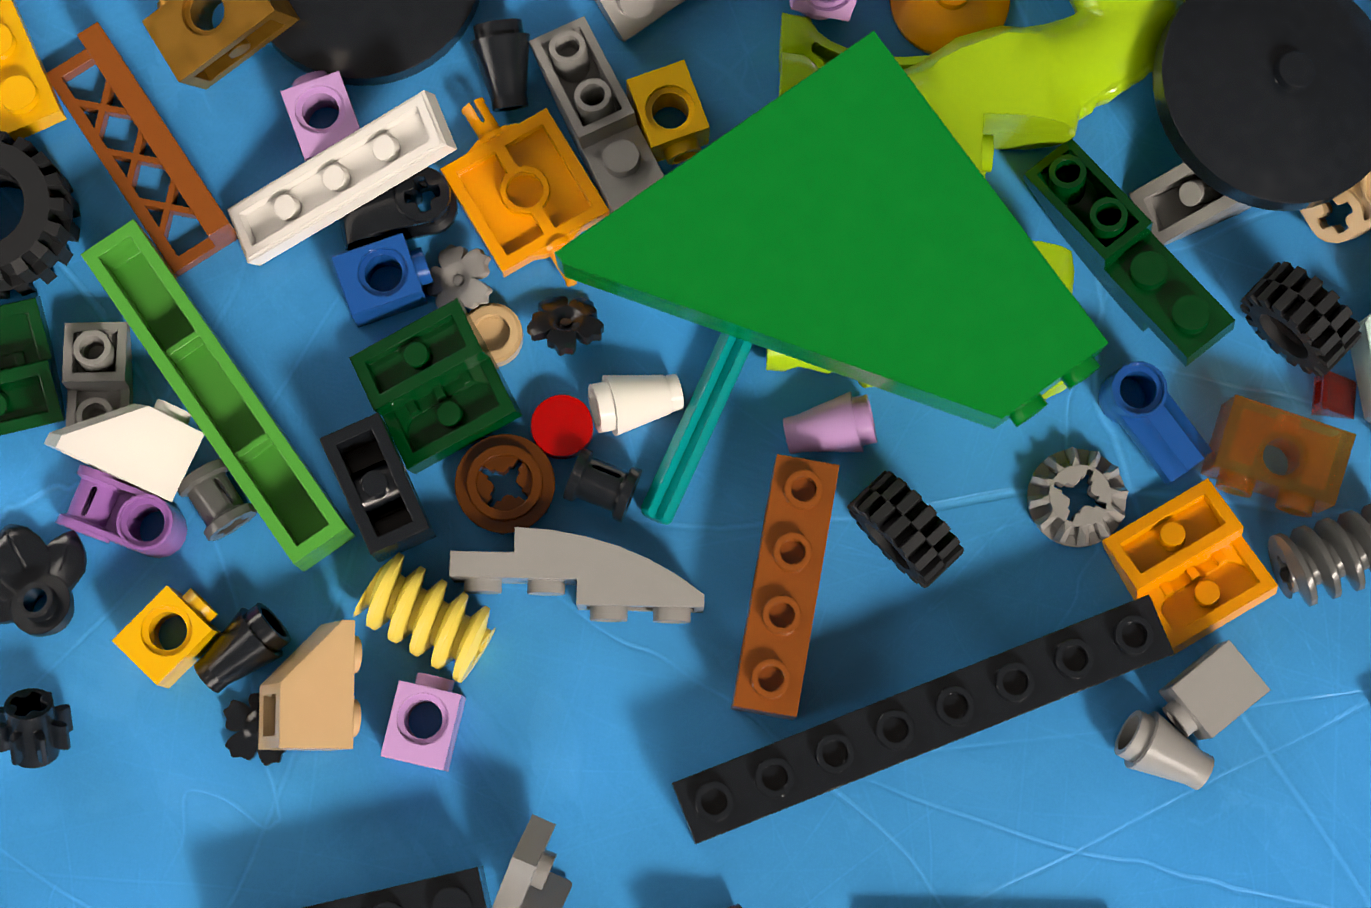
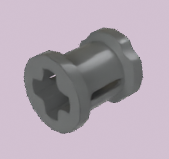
M221 459L208 462L183 478L177 490L181 497H189L207 527L203 533L208 541H216L233 533L249 522L257 513L252 503L243 502L226 475L228 468Z

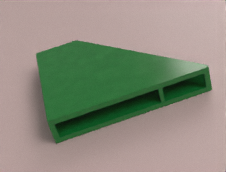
M875 31L869 33L554 252L557 266L566 278L995 429L1009 418L1016 428L1025 423L1048 405L1042 395L1059 382L1063 381L1069 390L1081 383L1101 367L1094 357L1108 344V341Z

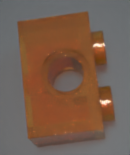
M1234 395L1221 405L1209 444L1212 452L1205 457L1200 474L1217 479L1215 487L1225 493L1251 498L1253 492L1277 499L1275 507L1285 513L1309 518L1312 517L1313 512L1320 513L1335 506L1356 434L1258 401ZM1266 446H1275L1286 455L1288 468L1285 475L1275 474L1266 467L1263 460V452Z

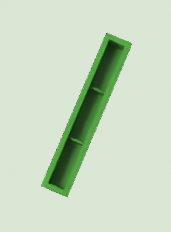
M132 219L80 254L292 563L305 572L356 537L158 249L137 222Z

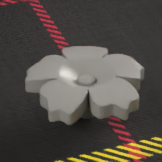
M450 244L439 253L440 267L433 266L430 270L433 282L426 284L427 295L437 297L436 306L438 308L456 298L462 302L464 307L475 309L480 304H488V298L493 291L489 285L479 279H484L490 274L488 265L491 257L485 255L484 251L479 248L468 252L464 247Z

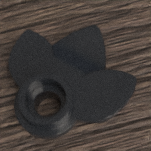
M9 524L0 531V624L15 623L19 629L35 637L53 635L68 626L74 615L75 608L72 590L85 573L87 566L85 547L74 530L59 535L48 545L28 527ZM44 595H47L45 606L41 610L33 612L37 601Z

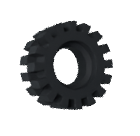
M1277 262L1241 299V311L1247 314L1245 319L1249 325L1258 328L1255 333L1262 340L1267 339L1272 344L1270 348L1275 353H1283L1288 363L1294 367L1299 364L1303 372L1308 374L1313 372L1316 376L1322 377L1361 338L1362 333L1358 331L1360 325L1357 320L1350 317L1353 314L1347 305H1340L1337 301L1340 297L1333 290L1328 292L1322 287L1323 281L1316 276L1312 279L1309 278L1307 271L1299 266L1294 269L1289 262H1283L1282 264Z
M883 471L847 505V508L850 510L849 513L857 521L856 523L860 529L869 535L868 538L871 542L877 545L889 561L892 560L902 573H907L913 582L919 583L923 588H928L964 552L957 536L950 532L951 528L945 521L939 519L931 505L928 506L922 500L920 494L914 489L910 490L905 481L900 477L897 479L894 473L890 471Z

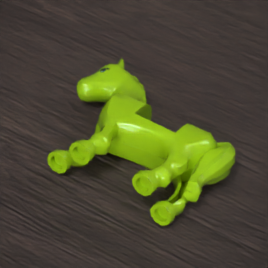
M1069 0L1075 14L1064 19L1028 27L1000 25L956 37L931 55L894 58L985 178L986 172H991L994 149H1037L1068 142L1076 135L1080 119L1091 114L1095 107L1108 104L1119 94L1140 82L1152 72L1157 44L1163 29L1170 17L1185 0ZM782 12L779 45V96L848 49L830 41L818 32L810 17ZM1033 241L1073 295L1074 266L1072 252L1060 245ZM766 349V370L784 372L801 367L825 374L832 373L829 370ZM858 381L863 388L874 387ZM1061 381L1042 396L1044 399H1047L1064 391L1067 387Z

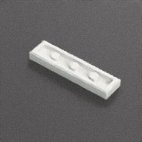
M425 90L421 91L228 208L227 211L247 263L261 266L457 150L435 94Z

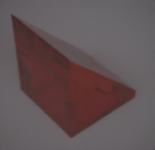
M1331 371L1322 377L1315 376L1311 415L1354 420L1357 382Z

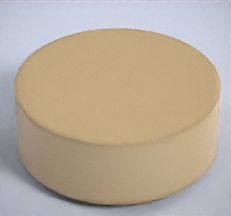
M498 303L482 304L472 309L468 314L482 336L497 366L501 367L510 363L519 354L523 345V330L517 315L510 308Z

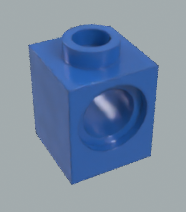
M403 233L331 257L349 311L358 328L428 304L422 286L433 282L422 248L409 250ZM385 266H393L402 271L401 281L394 289L382 292L370 287L371 278L378 269Z

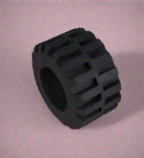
M0 131V188L11 187L20 189L24 197V210L20 222L7 237L0 240V299H10V290L15 289L19 294L25 296L36 292L33 281L40 278L47 285L53 281L57 275L51 268L57 261L67 266L73 254L66 248V244L68 241L78 242L81 230L73 222V218L80 217L81 215L79 203L71 196L74 190L68 180L42 151L39 152L31 142L19 136L14 141L7 132Z

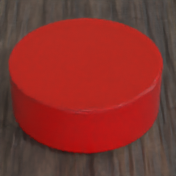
M555 395L541 402L533 413L531 419L533 439L536 445L549 457L555 459L576 457L580 454L582 448L586 449L589 446L593 437L594 426L591 413L582 401L573 396Z

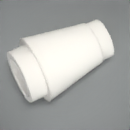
M663 374L603 375L601 382L589 384L588 386L590 411L598 433L612 431L614 436H618L667 416L672 412L683 410L684 407L682 387L676 374L665 376Z

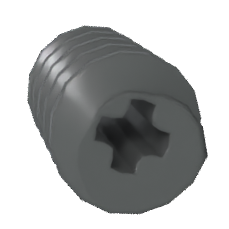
M1371 504L1364 506L1360 514L1353 510L1341 513L1337 522L1330 518H1325L1317 521L1313 529L1305 525L1292 530L1290 538L1282 533L1269 537L1268 553L1272 571L1279 588L1288 599L1292 598L1293 593L1299 592L1309 607L1318 604L1317 585L1320 584L1323 585L1332 599L1341 597L1342 587L1340 578L1346 577L1355 591L1365 589L1364 570L1369 569L1371 572Z

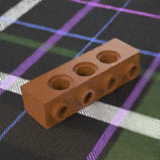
M781 454L776 455L733 692L732 710L793 720L797 717L840 465Z

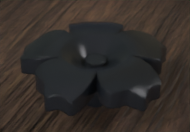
M566 296L546 298L538 303V312L532 315V320L527 326V333L531 335L532 341L547 339V347L555 349L559 356L564 354L573 355L576 351L577 340L584 345H588L592 341H601L602 333L604 332V324L597 319V309L594 307V302L583 297L573 298L569 304Z
M259 693L249 695L250 707L241 701L232 700L229 707L223 711L227 719L226 728L237 732L225 744V747L231 753V757H242L246 760H252L258 752L259 758L265 766L280 763L283 754L287 750H258Z

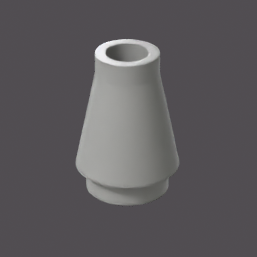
M1141 710L1134 711L1123 724L1114 747L1115 754L1124 759V764L1127 768L1182 783L1194 790H1199L1207 782L1215 762L1213 756L1198 748L1156 711L1150 714Z

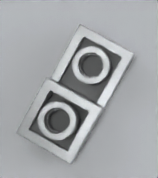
M127 322L65 323L62 383L67 389L66 427L133 404L130 326Z

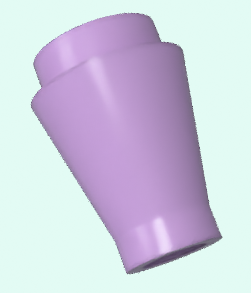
M850 391L798 415L783 418L784 432L790 454L801 452H863V446L877 443L873 414L867 394L853 397Z

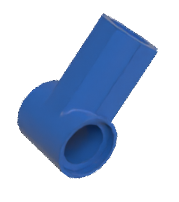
M1144 361L1131 362L1108 375L1101 383L1098 399L1103 413L1111 421L1119 423L1165 484L1173 482L1188 472L1212 452V449L1170 396L1163 373L1154 365ZM1129 378L1141 385L1145 395L1141 408L1131 407L1123 401L1120 394V385L1123 379Z

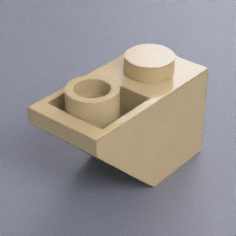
M339 620L321 624L260 685L258 750L334 751L353 749V737L358 735L361 726V707L359 701L354 699V674L359 671L362 662V644L360 638L355 636V620Z

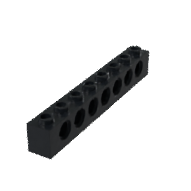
M1148 594L676 781L671 785L693 842L698 844L1173 655L1174 652L1151 597Z

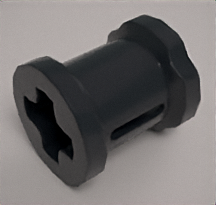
M582 448L567 482L563 498L571 502L579 498L612 512L614 520L622 522L637 488L642 470L636 467H632L629 471L594 458L593 451Z

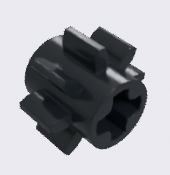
M38 688L22 689L11 694L6 699L4 707H0V752L10 750L12 765L24 768H40L52 763L58 757L60 750L70 749L69 732L73 730L71 708L69 704H61L54 707L51 692Z

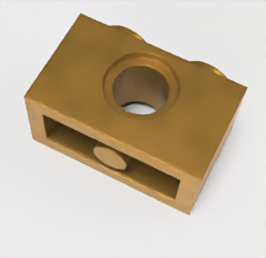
M159 0L157 3L158 9L145 18L142 23L178 82L207 90L298 22L300 18L288 0ZM220 3H223V20L214 28L212 23L213 12Z

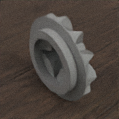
M1071 447L1050 455L1037 467L1029 482L1027 503L1034 523L1049 539L1064 546L1087 547L1108 538L1117 529L1125 517L1126 499L1129 491L1124 486L1119 467L1102 457L1099 451H1088ZM1085 475H1088L1087 484L1089 486L1087 488V495L1095 499L1094 503L1101 505L1102 508L1084 505L1069 521L1067 518L1070 513L1068 509L1070 498L1062 494V490L1055 488L1054 485L1060 488L1063 486L1073 488Z

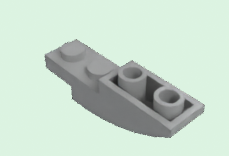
M583 16L530 40V47L558 110L598 193L611 214L664 177V174L637 124L635 112L586 18Z
M515 527L514 552L450 551L449 577L453 582L464 583V593L501 594L502 584H527V594L561 596L565 595V585H577L578 610H590V621L627 622L628 611L653 612V622L685 624L691 623V613H703L704 594L677 574L646 557L620 546L583 535L550 529Z

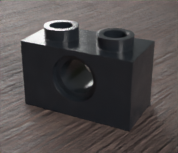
M378 412L319 438L367 548L378 562H382L395 556L397 553H402L436 537L387 425Z

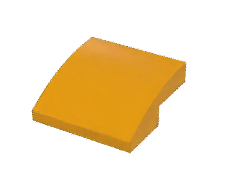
M1208 478L1102 540V545L1133 600L1148 594L1150 595L1174 652L1173 655L1277 593L1278 589L1276 581L1243 538L1244 526Z

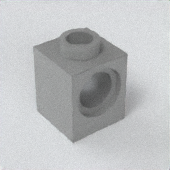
M1228 640L1215 644L1158 692L1167 702L1162 709L1172 725L1186 737L1193 733L1198 740H1204L1216 736L1266 695L1270 688L1232 642Z

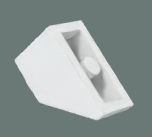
M157 399L153 408L134 403L49 432L44 444L104 473L126 481L142 491L172 502L204 434L188 425L192 417L189 412L166 401Z

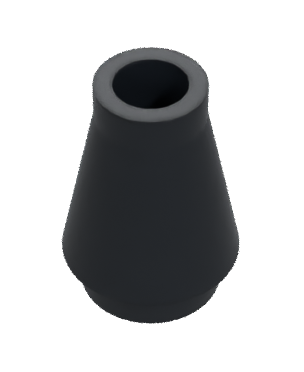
M500 19L475 25L473 27L475 40L470 42V46L490 96L492 111L505 112L528 107L527 81L530 34L523 33L522 20Z
M257 603L250 610L241 608L206 654L194 664V669L207 687L219 693L229 684L283 656L282 648L291 641L290 635L277 616L262 603Z

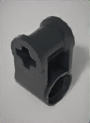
M426 167L339 219L345 250L351 251L403 233L405 240L442 233L454 223L458 214V202L446 178L437 170ZM432 191L435 198L431 199V210L421 212L417 205H420L423 201L422 193Z

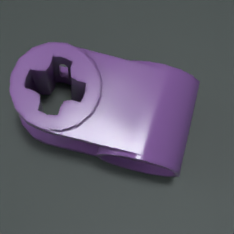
M80 464L77 474L81 477L80 483L67 513L59 514L55 523L108 544L113 542L154 558L171 556L181 548L186 540L188 529L186 519L180 510L156 495L134 488L132 484ZM162 512L165 520L163 531L154 540L144 542L140 535L142 521L150 513Z

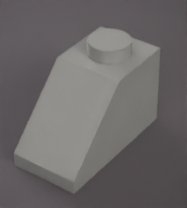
M1184 162L1129 194L1131 200L1153 222L1152 233L1164 246L1251 208V206L1237 202L1207 185Z

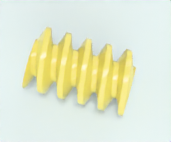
M397 553L375 574L361 596L353 617L368 608L366 626L373 630L379 629L390 620L388 639L396 644L412 633L409 652L414 656L419 657L434 646L431 666L437 670L444 668L455 659L452 679L461 684L482 656L496 630V627L492 630L487 628L490 608L485 605L469 617L465 614L469 598L468 594L463 592L448 604L444 601L447 582L441 579L430 589L425 590L422 586L426 569L419 566L407 577L401 575L405 556Z

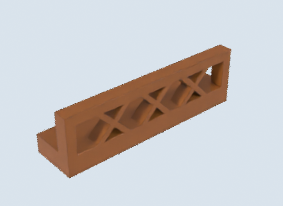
M96 22L77 34L86 49L47 72V75L58 96L174 274L179 277L236 241L238 237L235 229L100 24ZM96 64L106 79L101 103L76 99L66 83ZM115 94L124 108L112 106ZM84 111L98 114L95 127ZM109 116L131 120L137 126L138 133L133 153L111 149L106 146L103 140ZM147 143L156 157L144 155ZM117 161L130 163L127 176ZM141 165L165 170L171 178L165 203L140 198L135 189ZM179 192L189 207L176 205ZM149 210L163 213L160 226ZM173 215L197 219L208 235V238L178 256L168 241Z

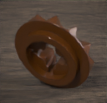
M499 434L482 439L465 453L457 468L455 492L461 509L475 525L504 535L515 532V527L530 528L548 512L555 492V477L548 457L536 444L521 436ZM519 462L522 463L518 469L519 474L516 478V483L522 489V493L528 497L526 501L519 496L515 498L507 494L501 501L497 500L495 505L490 507L495 487L489 481V477L482 473L484 469L492 474L496 472L504 476L510 469L514 470Z

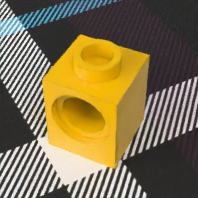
M685 60L626 80L627 98L635 112L637 124L657 162L666 159L669 165L685 162L702 150L701 146L709 144L710 126ZM674 107L682 111L687 119L681 126L668 129L658 125L653 117L663 108Z
M167 585L112 641L157 686L169 689L221 635V632L211 623L218 613L192 588L182 595L178 590ZM181 616L187 626L186 638L177 648L165 650L159 641V629L167 619Z

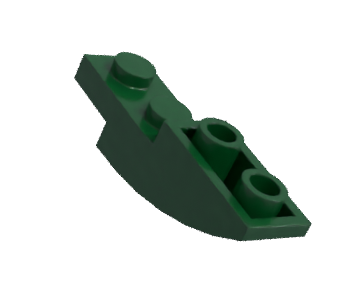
M1073 139L1061 144L1024 173L1023 179L1039 204L1096 279L1142 331L1149 327L1185 367L1234 329L1235 319L1153 235V222Z

